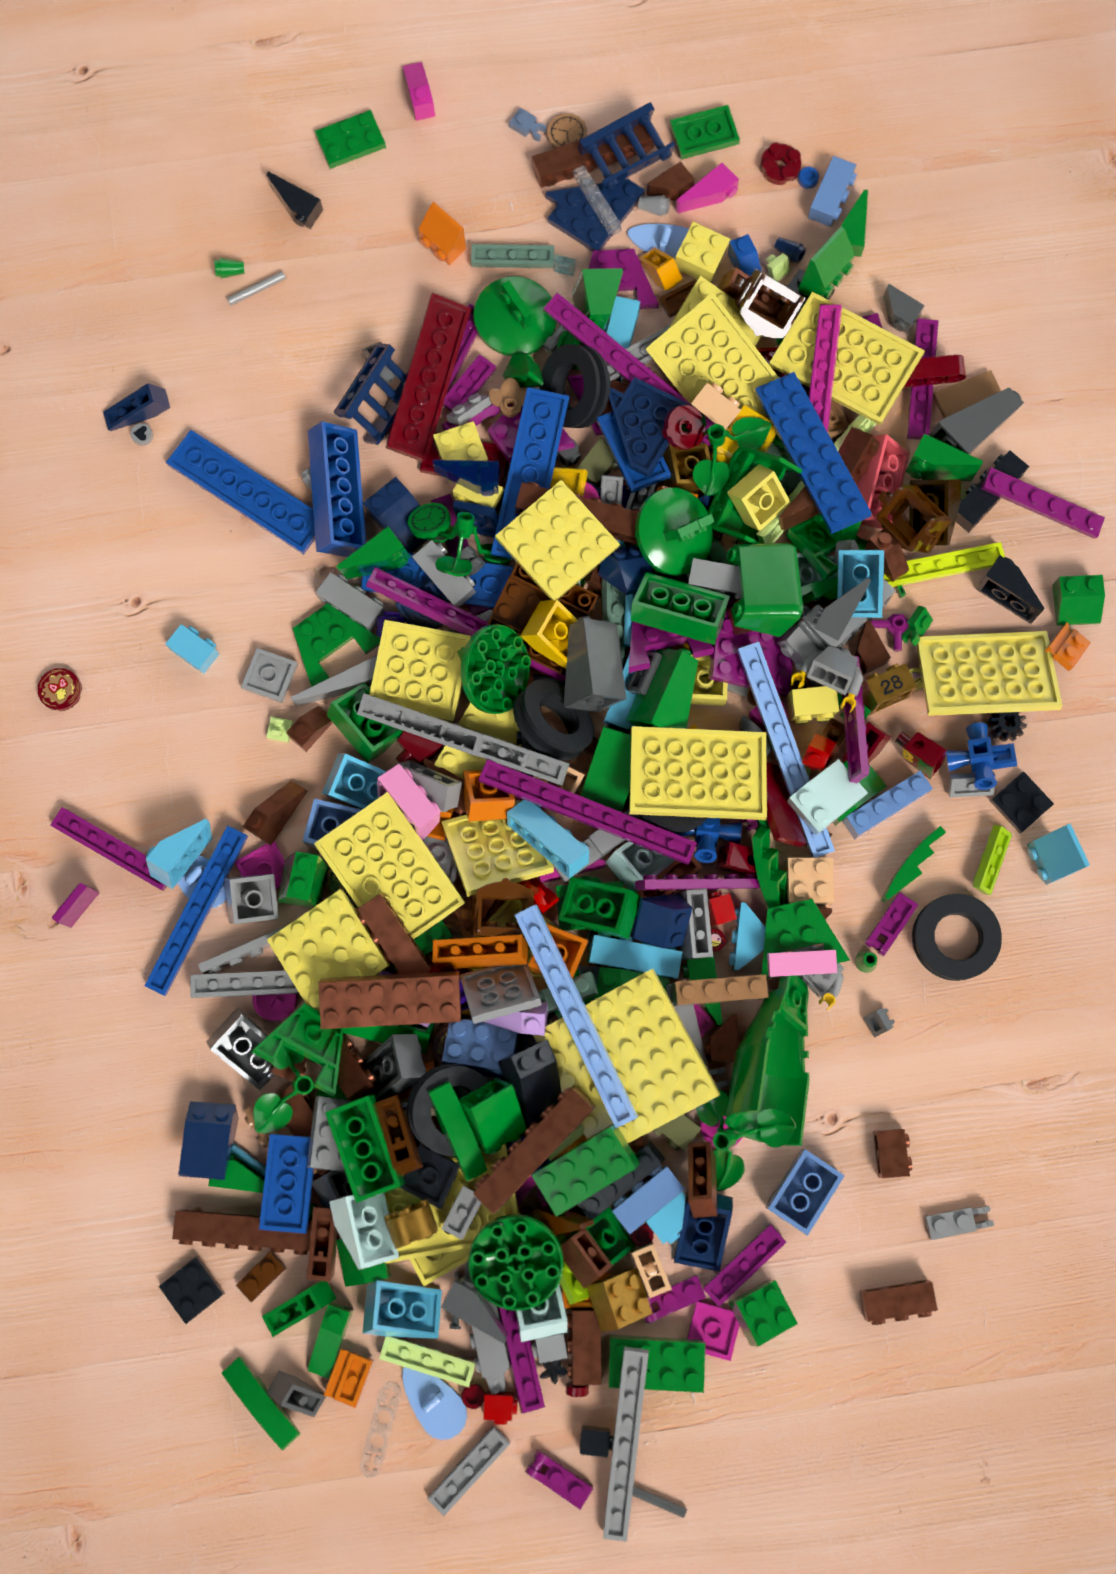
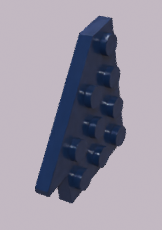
M624 179L612 190L606 189L601 191V183L547 191L545 198L557 205L548 217V223L592 252L602 250L639 202V198L645 194L644 188L629 179Z
M634 377L624 394L610 387L608 399L630 469L650 478L670 444L662 435L666 415L675 407L690 404Z

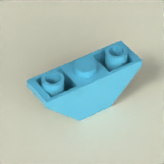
M743 902L740 903L739 908H735L737 919L734 921H737V930L732 931L731 943H735L734 952H730L729 965L733 966L732 971L734 972L740 970L764 950L766 927L749 906Z

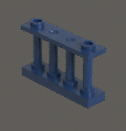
M651 102L579 140L577 149L581 156L586 153L591 154L605 178L600 186L601 191L606 189L612 190L619 185L620 181L659 160L665 161L672 156L675 147L674 142L665 146L651 122L654 112ZM639 124L644 125L657 148V151L648 156L633 131L634 127ZM622 133L628 137L640 159L629 165L615 140ZM604 143L610 146L622 167V170L613 175L598 151V146Z
M377 343L333 411L340 418H354L368 432L363 441L374 445H379L393 423L407 373L405 374L391 360L395 349L390 344ZM385 366L401 381L395 391L380 377V373ZM374 383L390 398L384 408L369 394V390ZM363 400L379 415L374 425L358 411V407Z

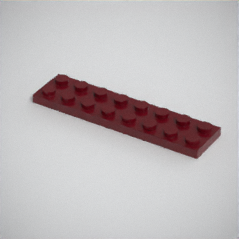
M435 293L430 295L386 443V449L424 463L427 461L471 308Z

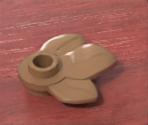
M509 377L503 381L501 389H489V398L494 406L500 407L501 412L505 416L515 417L524 405L527 388L520 389L517 380Z

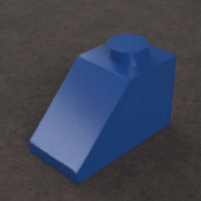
M749 234L729 241L727 255L734 268H738L748 276L752 275L755 268L762 272L757 250Z

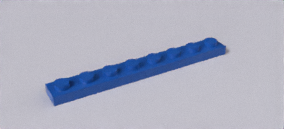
M227 825L145 987L163 996H167L225 883L224 879L228 877L248 835Z

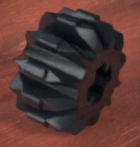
M1020 712L991 713L993 717L988 719V723L992 724L989 731H996L994 738H998L1001 735L1002 742H1006L1008 738L1013 742L1017 736L1021 737L1024 734L1022 729H1025L1027 724L1022 721L1026 719V716H1019ZM1006 720L1010 722L1008 726L1005 725Z

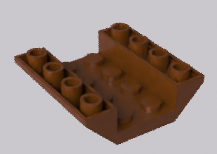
M517 562L506 581L486 626L504 625L514 630L520 636L540 601L551 599ZM575 584L558 601L578 620L590 614L598 595ZM523 639L528 656L532 661L561 674L562 666L534 650Z

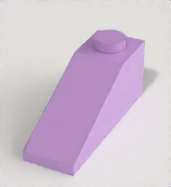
M541 1002V1006L497 1017L485 1022L520 1034L544 1036L547 1026L548 1002Z

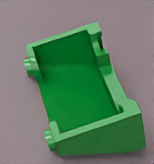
M789 543L734 545L727 552V560L729 565H739L742 597L732 608L734 626L781 637L799 620L803 611L796 546Z

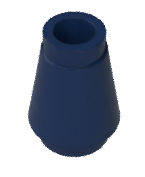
M779 237L775 242L774 248L781 254L784 253L791 263H800L806 254V248L801 243Z

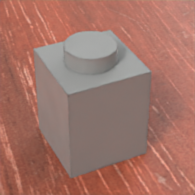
M564 1333L535 1339L536 1343H532L534 1358L539 1357V1363L568 1358Z

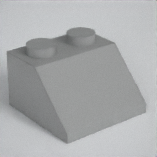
M274 874L224 879L229 923L241 924L278 919Z

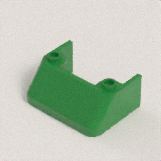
M739 447L733 453L728 464L730 472L728 482L721 491L715 494L708 510V515L712 514L714 519L711 528L745 544H762L755 540L758 530L744 523L727 492L759 464L773 470L779 481L783 478L786 470L801 474L802 469L780 456L747 447Z

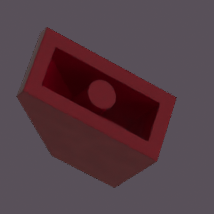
M871 722L866 724L865 732L866 744L868 745V764L880 754L892 737ZM846 752L845 755L842 757V758H844L846 761H848V760H847V752Z

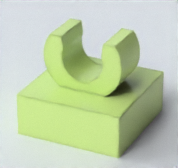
M784 253L778 257L771 254L766 258V261L769 263L767 264L768 275L771 278L779 281L790 273L789 259Z
M271 716L267 739L289 743L290 738L286 732L294 722Z

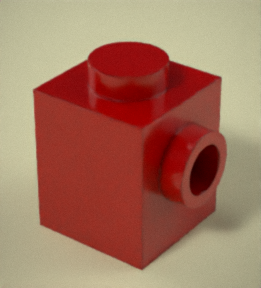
M815 734L802 763L812 770L822 772L831 757L836 742Z
M721 890L708 893L710 925H720L737 919L730 893H721Z
M486 1391L484 1395L483 1420H493V1424L506 1425L507 1421H512L513 1414L517 1415L518 1399H514V1392L491 1394V1391Z

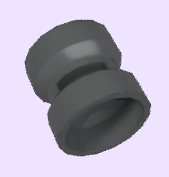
M468 546L461 551L460 559L468 560L472 563V571L468 576L474 575L484 566L485 562L481 557L476 556L472 546Z

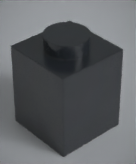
M582 1425L580 1455L608 1457L609 1450L613 1451L614 1435H610V1428Z

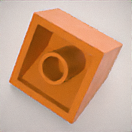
M433 202L418 228L419 241L426 249L430 248L438 260L441 262L445 261L450 265L466 250L464 228Z
M483 770L463 771L464 803L468 821L507 819V812L515 804L514 795L479 782Z
M546 924L573 979L588 940ZM532 955L528 965L532 972L543 976L534 955Z

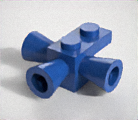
M977 722L966 727V733L969 737V740H967L969 751L947 750L948 768L950 772L971 764L972 773L975 772V788L988 790L997 785V780L992 770L1017 766L1014 743L991 746V739L987 737V724Z
M708 818L703 824L691 831L674 834L679 836L695 835L694 842H697V849L694 856L696 860L702 863H711L717 859L716 847L718 838L740 844L742 822L720 824V818Z

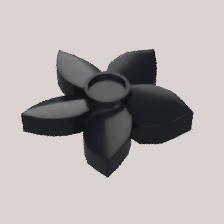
M555 1360L552 1364L545 1362L543 1366L546 1370L540 1374V1378L546 1379L550 1377L551 1382L556 1385L558 1376L563 1377L568 1371L561 1366V1360Z

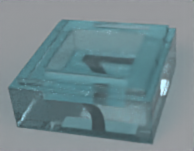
M555 254L554 271L574 276L576 259Z

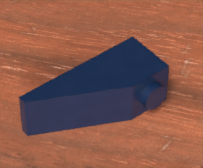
M147 383L103 411L108 431H114L154 418L171 407L166 390Z

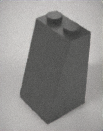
M1009 387L942 419L929 436L970 455L1004 424L1024 402L1021 400V396Z
M581 617L577 622L569 625L564 708L599 712L627 699L617 624L609 623L607 620H593L591 617Z

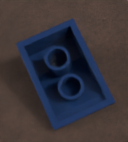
M394 477L363 502L367 514L382 530L389 527L408 553H413L428 541L427 539L417 538L410 531L408 518L420 505L397 477Z
M190 1101L183 1133L178 1171L180 1177L225 1180L239 1120L235 1104Z
M687 1188L682 1230L679 1232L681 1236L677 1240L674 1263L720 1272L733 1213V1197L717 1194V1216L693 1218L688 1201Z

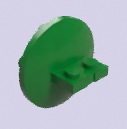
M510 276L493 281L482 290L476 300L474 307L476 331L481 340L495 352L506 356L522 353L533 354L543 348L548 337H551L555 331L556 321L543 311L552 297L540 284L525 277Z
M665 488L651 494L643 502L636 519L635 537L644 559L653 568L670 576L685 575L691 572L693 558L707 559L712 546L713 531L711 524L714 523L712 514L708 515L701 501L690 492L680 488Z
M488 625L475 632L466 647H462L457 651L461 660V680L465 694L475 708L488 714H502L513 708L516 698L526 689L531 659L528 656L523 639L514 630L504 625Z
M519 1214L501 1216L486 1224L476 1235L468 1260L470 1276L478 1292L492 1304L508 1310H526L546 1301L559 1285L564 1264L560 1243L549 1227L533 1217Z

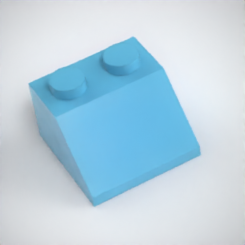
M683 1191L646 1221L663 1244L666 1242L671 1244L681 1236L678 1232L682 1230L686 1197Z

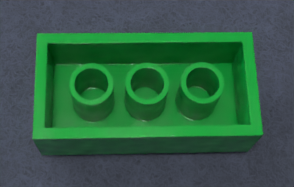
M611 1124L536 1170L532 1177L557 1217L633 1171L640 1162L619 1128H615L614 1124Z
M610 1334L609 1388H620L624 1347L648 1350L644 1390L704 1393V1340Z

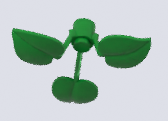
M701 413L703 417L701 418L702 426L705 425L706 429V419L705 416ZM755 417L741 418L732 425L734 436L729 434V431H725V428L720 424H714L706 429L704 437L708 435V441L713 446L712 461H700L693 470V480L704 495L711 496L718 493L728 482L730 474L728 465L725 462H716L717 448L724 444L726 437L733 441L737 440L738 447L758 450L767 439L772 426L770 422ZM686 423L681 424V429L683 432L688 431V429H686L685 427Z
M468 512L457 514V521L454 527L450 525L444 533L441 531L437 537L427 539L441 543L447 541V539L452 540L456 536L459 537L456 558L443 556L435 562V567L438 571L452 576L462 577L472 571V563L468 560L460 559L463 539L470 538L472 534L474 535L478 552L484 554V559L487 561L506 563L511 559L491 555L493 544H480L477 526L474 525L475 517Z
M283 1044L272 1065L277 1069H285L290 1066V1069L296 1076L292 1080L293 1091L282 1099L274 1093L264 1094L257 1099L253 1108L254 1128L257 1133H271L283 1128L288 1124L293 1113L291 1106L284 1102L296 1096L297 1093L305 1095L310 1093L312 1089H317L313 1086V1081L310 1077L301 1075L294 1067V1064L302 1062L305 1057ZM338 1083L336 1094L333 1097L321 1090H318L316 1097L348 1100Z
M717 1088L720 1095L696 1107V1111L701 1121L708 1126H715L720 1121V1125L717 1128L718 1133L713 1137V1144L717 1149L714 1151L716 1157L717 1191H722L735 1185L742 1178L745 1171L743 1159L738 1155H732L733 1150L730 1149V1147L736 1144L737 1139L761 1131L762 1141L770 1147L778 1148L790 1140L796 1130V1123L786 1112L776 1108H769L763 1110L757 1116L760 1127L736 1134L729 1128L723 1129L725 1123L723 1117L726 1116L729 1097L723 1090Z

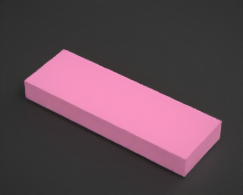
M836 950L767 953L769 977L837 973Z

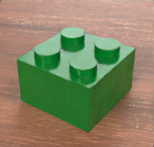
M767 1280L728 1302L750 1346L759 1347L798 1324L776 1280Z

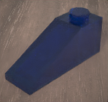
M433 460L434 471L443 477L483 496L499 494V461Z

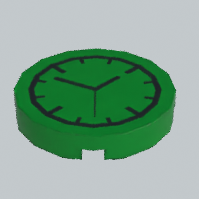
M439 503L424 504L416 508L408 518V526L411 533L421 539L435 538L441 531L444 533L451 524V516L447 507Z

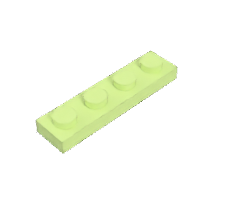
M389 1336L385 1337L379 1357L380 1360L466 1387L470 1385L475 1368L474 1361Z

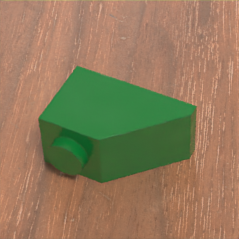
M526 353L512 355L502 375L505 379L512 377L517 380L520 388L542 386L544 383L540 366L533 361L532 356Z

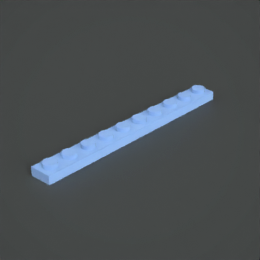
M756 642L737 649L791 797L810 780L802 763V758L760 643ZM797 814L812 858L834 852L835 849L827 828L816 836Z
M533 905L516 914L517 922L615 1128L638 1118L538 906Z

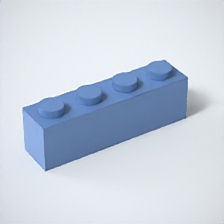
M920 770L851 813L842 822L855 840L919 800L933 788Z

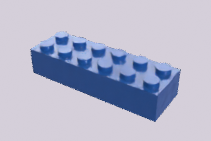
M321 421L308 430L316 552L349 557L366 544L358 434L356 429Z

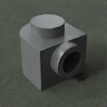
M575 441V448L557 453V460L566 468L571 464H576L581 459L582 455L579 453V446Z

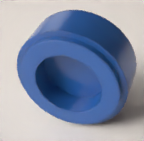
M804 167L800 170L798 183L801 187L811 189L817 185L819 173L815 168Z

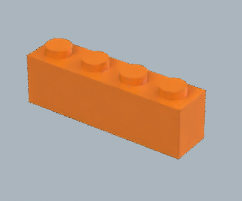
M523 935L433 940V963L439 970L528 964V943Z

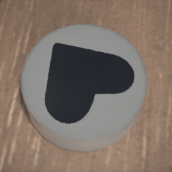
M139 423L132 428L131 437L137 445L145 446L152 441L153 432L147 424Z

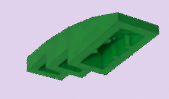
M838 578L821 580L801 587L803 604L820 597L822 603L838 597Z
M761 826L752 836L753 856L758 881L768 908L787 903V871L778 869V850L770 848V828Z
M941 826L925 838L903 861L881 898L883 902H886L923 874L917 866L934 854L929 845L946 833Z
M447 1081L428 1091L441 1130L447 1137L453 1155L457 1158L464 1179L468 1182L488 1171L475 1136L450 1082Z
M238 1357L221 1373L248 1411L282 1451L301 1434L284 1408L267 1393L268 1389L259 1377L254 1375L242 1357Z

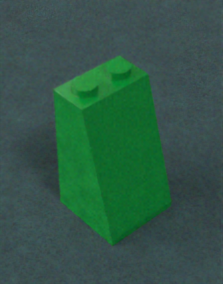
M666 648V650L658 649L656 652L663 657L646 696L642 694L636 695L626 720L636 727L686 729L698 660L691 656L692 653L683 648L679 650Z
M607 726L603 727L581 797L623 813L630 793L631 734Z
M296 851L285 859L277 894L278 903L312 909L322 902L329 867L320 856Z

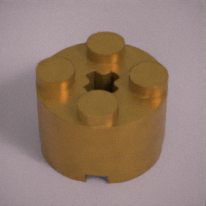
M428 1199L416 1204L407 1205L398 1212L395 1211L383 1216L395 1249L407 1246L417 1240L420 1241L439 1231Z

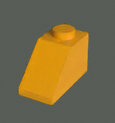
M656 247L639 257L641 265L655 284L665 291L675 287L682 280L674 258Z

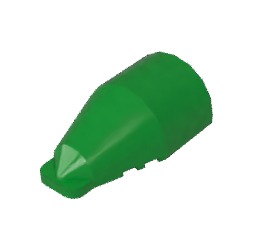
M797 975L780 976L779 987L768 992V998L763 1000L737 1048L725 1119L726 1126L739 1134L760 1127L757 1116L763 1110L769 1108L782 1110L790 1115L796 1123V1130L785 1144L787 1146H802L810 1073L805 1072V1058H809V1051H805L804 1037L808 1036L807 1006L809 992L806 983ZM761 1131L744 1136L757 1142H763L760 1136Z

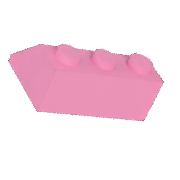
M398 764L377 778V796L380 798L388 792L400 807L407 820L412 824L415 832L424 840L439 823L440 809L434 801H429L424 788L421 785H416L411 772L407 768L403 769Z

